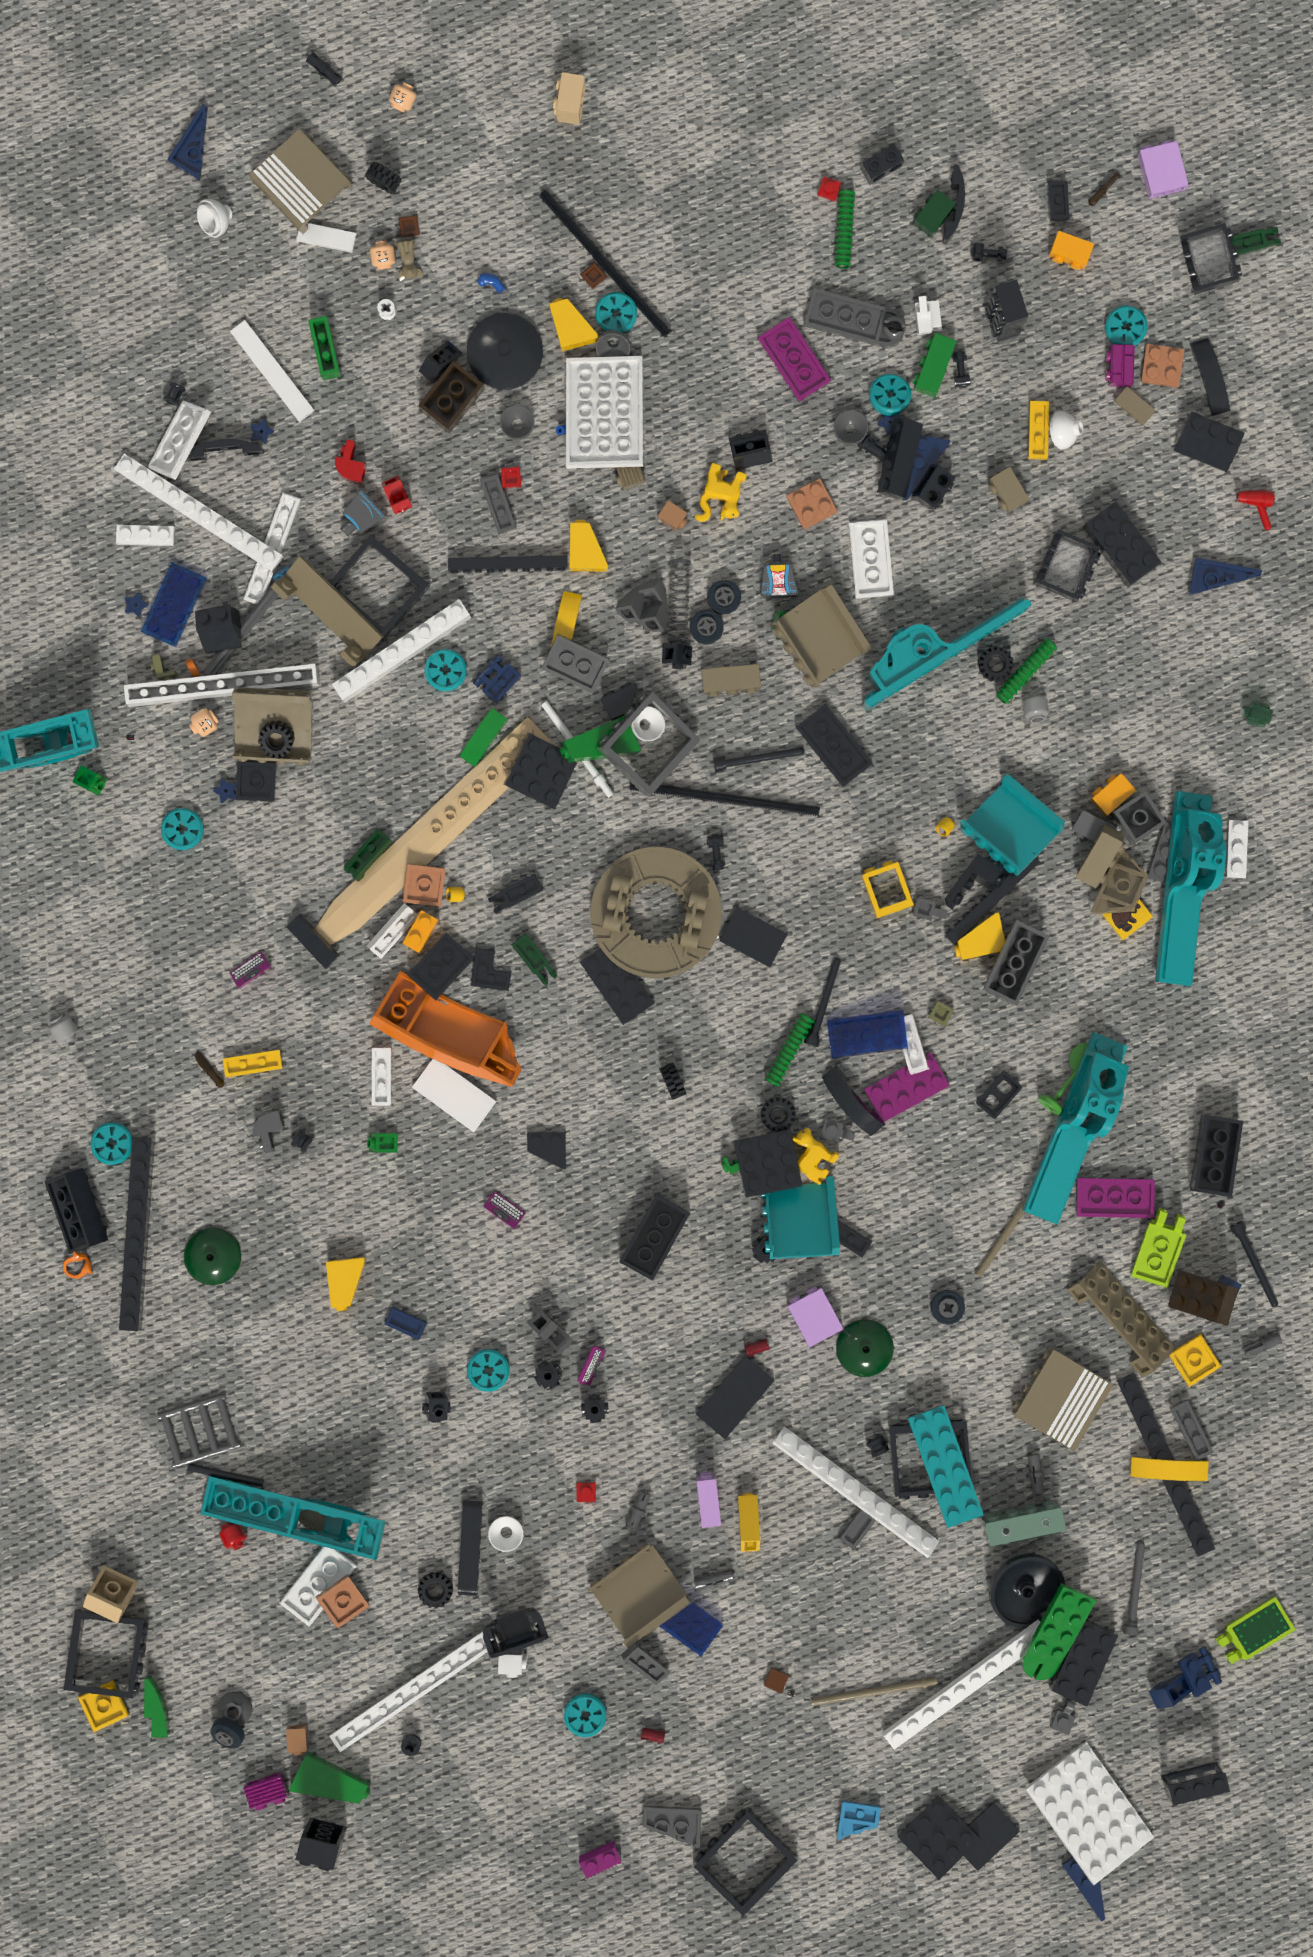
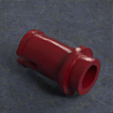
M766 1338L753 1343L747 1342L744 1345L747 1356L751 1355V1357H753V1354L770 1350Z
M645 1727L642 1728L641 1740L658 1742L657 1744L664 1743L665 1731H662V1729L659 1731Z

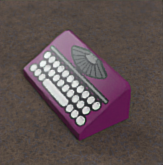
M260 951L229 974L240 989L270 969L271 965Z
M496 1191L493 1192L483 1206L513 1229L516 1228L526 1212Z
M596 1345L592 1346L577 1379L579 1383L591 1385L606 1350Z

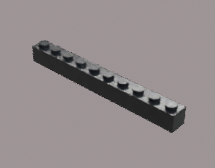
M567 555L448 558V571L452 574H457L458 571H463V573H470V571H475V573H482V571L494 573V571L499 570L500 573H505L506 570H511V572H518V570L523 572H530V570L541 572L543 569H546V571L552 572L554 571L553 569H558V571L568 569Z
M1035 858L1018 876L1008 872L1000 887H996L994 891L989 890V894L987 896L984 895L980 899L981 902L979 904L976 903L971 907L972 911L970 913L967 911L963 915L964 918L954 924L955 927L953 929L950 928L945 932L947 934L945 937L951 944L954 945L1040 861Z

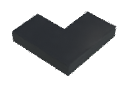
M476 948L471 986L509 991L512 972L493 970L495 951Z

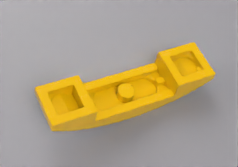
M563 591L552 644L557 634L571 640L573 639L582 595Z
M1131 1457L1130 1476L1161 1480L1208 1481L1209 1461Z

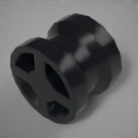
M301 1129L292 1141L291 1146L298 1147L302 1153H305L314 1137L306 1135L305 1131Z
M883 1435L866 1442L867 1447L871 1449L873 1458L889 1450L888 1445L884 1443Z
M408 1734L402 1741V1752L407 1756L416 1755L420 1750L421 1740L415 1734Z

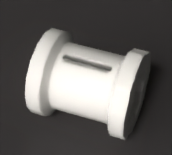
M389 299L381 300L377 306L379 315L384 320H391L394 318L396 311L394 304ZM383 308H390V312L384 311Z

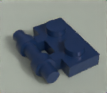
M498 654L493 660L490 659L489 665L482 673L479 672L476 675L477 678L473 682L477 688L482 683L487 685L482 692L496 704L522 677L509 663H506L503 668L500 667L499 664L503 658ZM493 670L497 671V675L490 681L487 677Z
M1206 1646L1199 1648L1200 1657H1197L1196 1653H1190L1177 1661L1194 1697H1199L1212 1688L1209 1682L1211 1679H1213L1215 1685L1222 1683L1221 1673L1215 1667L1212 1661L1213 1656L1208 1652ZM1204 1663L1206 1664L1209 1672L1205 1673L1202 1667V1664Z

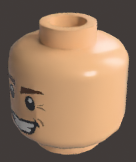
M405 82L402 85H394L389 96V101L392 103L391 107L403 113L405 110H411L417 97L416 93L412 91L414 87Z
M386 241L375 242V246L370 248L371 264L377 267V270L392 268V265L396 262L394 246L387 244Z
M203 708L191 716L192 723L189 726L194 734L199 733L202 737H205L217 729L219 721L212 710Z

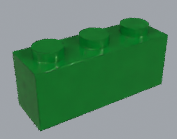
M323 316L308 320L323 381L342 377L328 317Z
M935 333L933 338L929 337L926 349H929L927 356L923 355L919 365L923 368L920 374L916 373L913 384L916 385L915 391L936 398L957 342L956 340Z

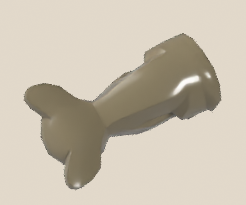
M415 240L396 241L404 263V267L399 272V280L404 278L413 279L416 276L422 278V271L413 264Z

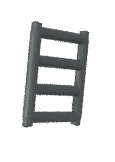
M225 1393L157 1414L159 1420H162L174 1459L172 1462L173 1468L241 1448L240 1442L236 1440L224 1401L226 1400ZM215 1403L218 1405L229 1444L219 1447L206 1406ZM199 1409L211 1448L203 1452L199 1451L188 1415L189 1411ZM179 1414L181 1415L192 1455L181 1458L169 1419Z

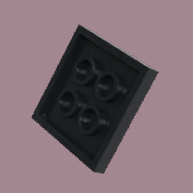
M527 733L503 785L552 809H556L577 762L568 763L567 759L563 758L559 747L531 733Z
M790 1130L733 1141L745 1198L803 1186Z
M939 1795L898 1836L938 1880L980 1839Z

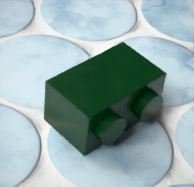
M939 190L935 194L930 193L925 200L926 206L923 210L919 208L913 217L915 218L914 225L931 238L956 205V202Z

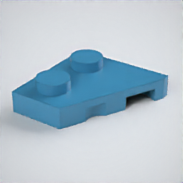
M842 1800L837 1839L840 1840L851 1834H859L864 1830L877 1828L881 1807Z

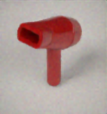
M1269 490L1237 492L1238 502L1257 506L1264 529L1270 530L1271 523L1265 507L1273 506L1275 502L1274 492Z

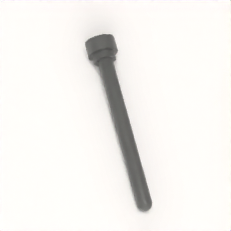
M1143 1541L1137 1543L1129 1618L1123 1627V1633L1128 1635H1138L1139 1633L1136 1617L1145 1543Z

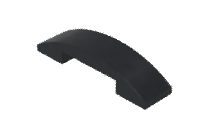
M956 164L953 167L950 188L958 189L954 221H947L945 225L943 244L946 245L958 228L965 204L964 179L959 165Z
M1206 338L1190 343L1195 362H1197L1207 394L1206 399L1211 415L1215 416L1230 411L1223 375L1209 339Z
M220 439L193 448L186 460L188 462L207 460L206 452L242 449L244 456L261 455L264 452L262 447L248 441Z
M837 1065L822 1076L826 1087L835 1101L863 1131L872 1136L886 1125L874 1109L870 1111L848 1085V1078Z

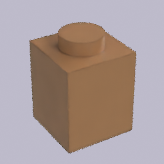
M668 500L659 513L658 520L677 532L679 528L683 529L687 524V512Z
M307 1724L287 1727V1753L303 1755L304 1752H307L309 1748Z

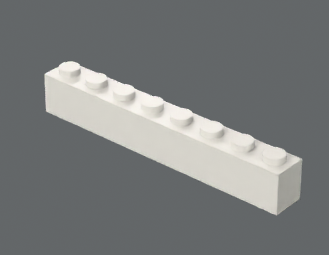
M458 599L334 682L332 686L345 703L471 618L470 614L460 599Z

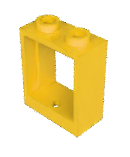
M893 860L882 864V868L875 869L874 866L864 870L865 874L861 875L876 919L914 905L899 862L894 863ZM895 869L905 900L879 909L869 877Z

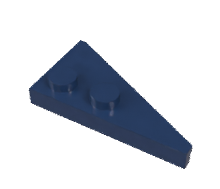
M202 104L167 159L169 163L198 181L201 179L208 108L204 104Z
M920 435L907 497L902 499L903 501H907L930 465L935 464L948 447L950 440Z
M1196 558L1188 595L1259 577L1262 574V570Z
M1071 1857L1062 1865L1102 1922L1105 1920L1100 1881L1093 1885L1075 1859Z

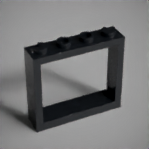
M372 535L367 538L329 582L384 638L392 632L430 588L425 580ZM370 546L418 586V589L384 628L336 588V585Z
M965 1419L950 1420L953 1430L960 1429L962 1456L971 1478L967 1421ZM909 1423L888 1425L895 1497L910 1499V1496L918 1495V1498H927L929 1494H935L932 1486L900 1488L895 1434L913 1432Z
M75 1611L63 1690L130 1699L135 1698L136 1694H139L141 1683L138 1682V1677L143 1672L144 1664L141 1663V1657L145 1655L146 1651L144 1636L148 1635L149 1624L146 1623L147 1619L122 1616L118 1622L137 1625L128 1691L75 1684L84 1620L92 1619L114 1622L95 1612Z
M748 1807L737 1812L734 1816L735 1820L731 1824L729 1822L726 1823L720 1830L722 1833L717 1838L714 1836L707 1843L708 1848L704 1852L700 1850L693 1858L695 1860L693 1867L742 1916L798 1861L797 1855ZM749 1820L785 1857L740 1903L703 1865Z

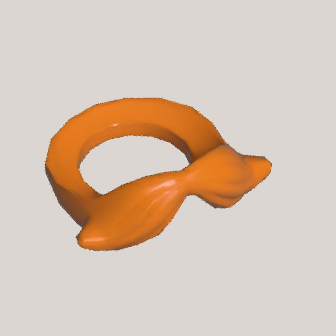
M73 1251V1255L66 1258L63 1262V1271L68 1277L79 1279L87 1273H93L91 1261L85 1253ZM85 1259L86 1262L79 1274H71L67 1270L68 1263Z

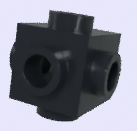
M683 641L663 644L662 664L672 665V669H683V666H691L692 646L685 645Z
M765 1236L762 1238L758 1237L752 1244L754 1247L752 1252L755 1253L753 1257L761 1264L763 1261L767 1264L769 1261L773 1263L776 1259H770L769 1253L764 1254L762 1252V1249L765 1247V1241H768V1238Z
M546 1360L537 1365L538 1369L535 1370L536 1376H534V1379L539 1387L543 1386L544 1389L547 1387L552 1389L560 1384L559 1380L562 1378L560 1374L563 1372L558 1363L554 1364L553 1361L548 1363ZM549 1372L551 1373L552 1377L550 1379H546L544 1377V1374Z
M445 1391L426 1392L425 1403H422V1413L426 1415L428 1421L433 1423L447 1420L448 1413L451 1412V1404L448 1402Z
M600 1394L588 1395L589 1398H585V1403H581V1413L585 1415L586 1420H590V1423H599L601 1419H605V1414H609L608 1402H605L604 1397H600ZM593 1406H596L598 1408L597 1413H593L591 1411V1408Z

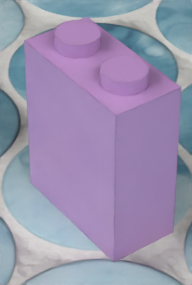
M1171 140L1161 142L1159 146L1147 145L1141 148L1137 156L1149 199L1186 190L1189 184L1177 141L1171 142Z
M816 1286L806 1291L807 1294L801 1298L799 1295L789 1300L790 1304L787 1305L809 1347L843 1330L822 1288L819 1287L817 1289Z
M711 1471L700 1472V1476H696L702 1528L721 1526L716 1474H712Z

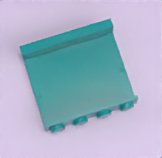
M1008 773L1002 778V785L966 821L960 820L961 832L967 837H972L979 848H985L992 859L995 861L999 860L1009 873H1014L1016 876L1064 829L1065 825L1063 819Z
M834 1176L826 1177V1183H821L820 1185L817 1183L802 1184V1187L761 1195V1198L765 1199L766 1205H762L763 1217H767V1223H764V1235L768 1234V1241H765V1251L769 1252L770 1259L840 1255Z

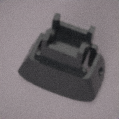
M526 1606L503 1615H497L496 1619L485 1624L483 1628V1640L490 1658L518 1651L549 1638L539 1611L535 1608H526ZM529 1615H531L532 1620H533L534 1625H535V1627L537 1628V1630H534L533 1625H532V1622H530V1620H529V1617H528ZM496 1624L503 1640L498 1644L492 1629L496 1627Z

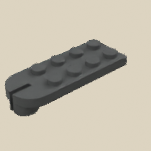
M814 288L804 327L882 348H892L901 342L905 333L906 323L902 314L897 310ZM888 328L899 330V332L889 331Z

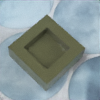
M937 1001L928 1018L945 1027L954 1009Z

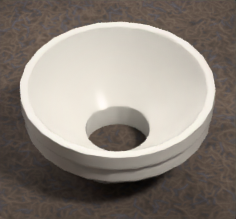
M647 706L630 726L638 739L649 742L658 739L662 735L665 728V720L659 710ZM642 719H646L649 722L647 730L640 728V721Z
M502 1516L494 1520L488 1531L490 1543L495 1549L502 1552L516 1549L521 1544L524 1536L520 1522L510 1516ZM503 1527L511 1528L512 1535L509 1538H504L501 1535Z

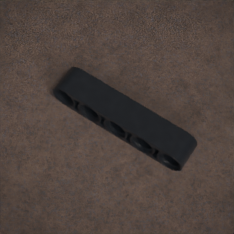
M463 1500L458 1595H478L483 1501Z

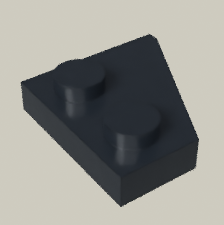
M527 1132V1152L562 1169H566V1132Z

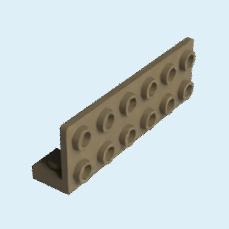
M303 556L298 557L287 573L271 586L284 601L295 594L348 646L340 653V656L352 668L361 663L383 638V635Z
M1101 1261L1096 1263L1080 1281L1072 1284L1067 1289L1078 1304L1090 1299L1138 1356L1130 1364L1141 1377L1155 1372L1175 1350L1174 1345Z

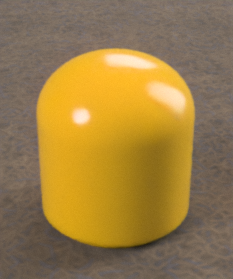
M944 817L936 825L935 829L937 833H939V827L944 829L946 833L940 835L947 837L954 829L955 823L951 818Z
M448 887L446 890L447 901H463L465 898L464 889L462 887Z

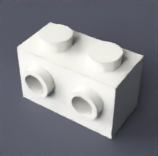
M524 1648L499 1656L498 1674H506V1677L516 1678L518 1675H522V1670L526 1669L527 1653H524Z

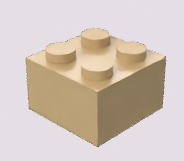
M562 72L561 79H557V97L554 98L553 104L554 115H557V122L580 125L586 88L584 75Z
M103 1566L87 1593L83 1607L118 1623L135 1593L138 1581Z

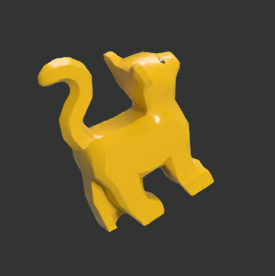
M712 463L708 473V481L699 502L704 510V514H695V519L705 522L710 518L711 507L707 503L708 499L725 502L721 508V521L724 518L738 517L740 511L737 508V502L740 497V485L746 480L747 474L738 472L733 481L728 483L723 481V478L727 476L728 470H721V465Z
M806 1127L796 1136L793 1135L794 1142L806 1147L797 1163L800 1172L805 1173L810 1180L820 1185L828 1175L829 1170L819 1168L818 1163L821 1159L835 1163L839 1153L837 1151L831 1153L823 1143L813 1138L812 1130Z

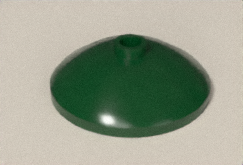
M206 1228L198 1231L189 1239L184 1250V1263L188 1273L196 1281L205 1285H219L227 1282L237 1273L241 1264L242 1255L239 1243L232 1234L220 1228ZM208 1254H213V1261L208 1260Z
M869 1319L856 1320L848 1324L838 1336L836 1343L838 1360L845 1370L855 1376H875L886 1369L893 1357L894 1344L888 1330L876 1321ZM864 1346L869 1347V1351L867 1353H864L862 1351V1348Z

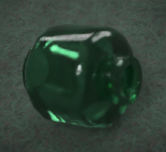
M1252 701L1250 706H1245L1243 717H1246L1247 724L1263 728L1266 724H1270L1273 710L1270 709V705L1267 703Z

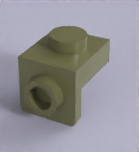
M160 654L152 656L153 661L150 662L151 670L153 673H156L158 680H174V677L178 676L176 671L165 672L163 658Z

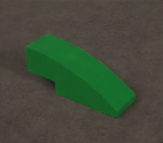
M491 708L461 752L460 757L475 767L495 741L497 735L508 722V719Z
M147 1675L144 1679V1718H152L151 1737L167 1738L170 1734L167 1707L157 1683L151 1675Z

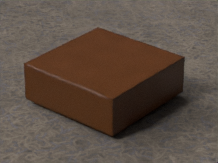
M417 215L398 218L401 238L420 235Z
M595 262L580 274L592 290L607 278Z
M771 1667L764 1686L782 1694L789 1675Z

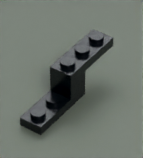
M977 854L945 897L946 906L953 910L955 905H959L963 900L964 893L973 887L975 881L994 891L996 887L1002 885L1005 879L1004 876L1008 871L1001 862L995 865Z

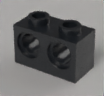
M893 144L862 162L860 169L869 185L903 167L904 159L896 145Z
M931 464L911 497L926 508L936 510L943 503V497L946 492L952 489L953 481L956 477L939 464ZM940 475L942 477L941 484L938 483V477ZM929 492L932 493L931 500L928 499Z

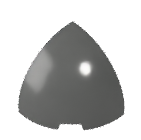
M660 578L647 581L625 595L615 607L619 615L630 624L635 622L642 625L643 630L652 632L664 631L668 620V603Z

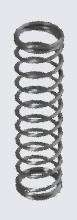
M671 560V567L675 568V570H672L670 574L676 576L670 579V582L676 584L670 587V589L674 591V593H671L669 595L672 599H677L671 596L673 594L690 593L689 591L680 592L672 589V587L675 586H690V584H678L676 582H673L672 580L678 578H691L690 576L678 577V575L672 573L675 571L682 570L690 571L691 569H679L672 565L677 566L679 565L678 563H683L684 566L691 565L690 560ZM689 599L672 600L669 602V604L674 608L669 609V612L674 615L670 616L668 619L675 623H671L668 625V627L670 629H673V631L668 632V635L671 637L668 638L667 641L669 643H673V641H683L687 643V637H676L669 633L681 631L688 632V630H676L675 628L670 627V625L688 624V622H677L670 618L678 616H689L688 614L676 615V613L671 612V610L674 609H689V607H678L676 605L671 604L672 602L676 601H689Z

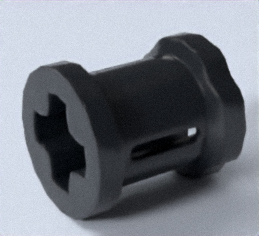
M170 382L169 385L171 387L167 395L163 397V400L178 407L179 399L186 389L179 384Z

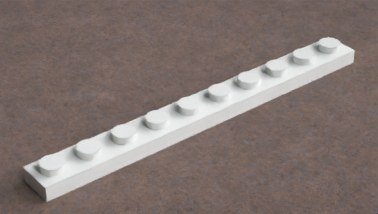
M125 453L115 466V471L268 570L274 572L284 557Z
M783 1427L772 1444L927 1558L931 1556L939 1540L789 1429Z
M1035 1621L883 1731V1736L892 1748L896 1749L1018 1661L1022 1657L1040 1621Z
M483 1631L331 1733L329 1737L339 1752L487 1653L488 1651L483 1640ZM494 1632V1635H495V1638H496V1641H497V1644H498V1643L501 1642V1641L499 1640V1638L497 1637V1635H496L495 1632Z

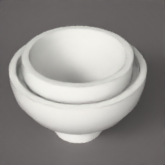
M205 199L198 205L197 219L200 227L206 234L217 238L226 232L229 220L232 219V211L228 205H223L217 200Z
M1056 411L1050 421V434L1054 445L1060 450L1069 448L1074 444L1079 435H1083L1084 428L1081 420H1075L1071 414L1065 411Z

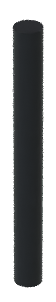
M188 1464L187 1471L259 1487H263L264 1479L200 1465Z

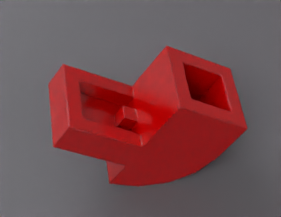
M347 440L346 445L343 444L341 448V456L343 458L335 456V466L339 475L344 480L362 485L367 466L365 463L353 460L356 444L355 441Z
M399 475L381 482L395 515L412 508Z

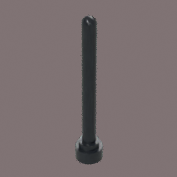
M795 748L727 760L715 757L713 758L715 773L723 772V770L731 766L803 755L805 750L803 748Z
M838 957L833 960L812 1031L804 1040L805 1044L819 1047L821 1041L818 1034L841 963Z
M1239 1221L1236 1223L1237 1225L1234 1226L1233 1224L1229 1228L1232 1234L1239 1238L1271 1306L1277 1307L1278 1301L1245 1235L1244 1221Z

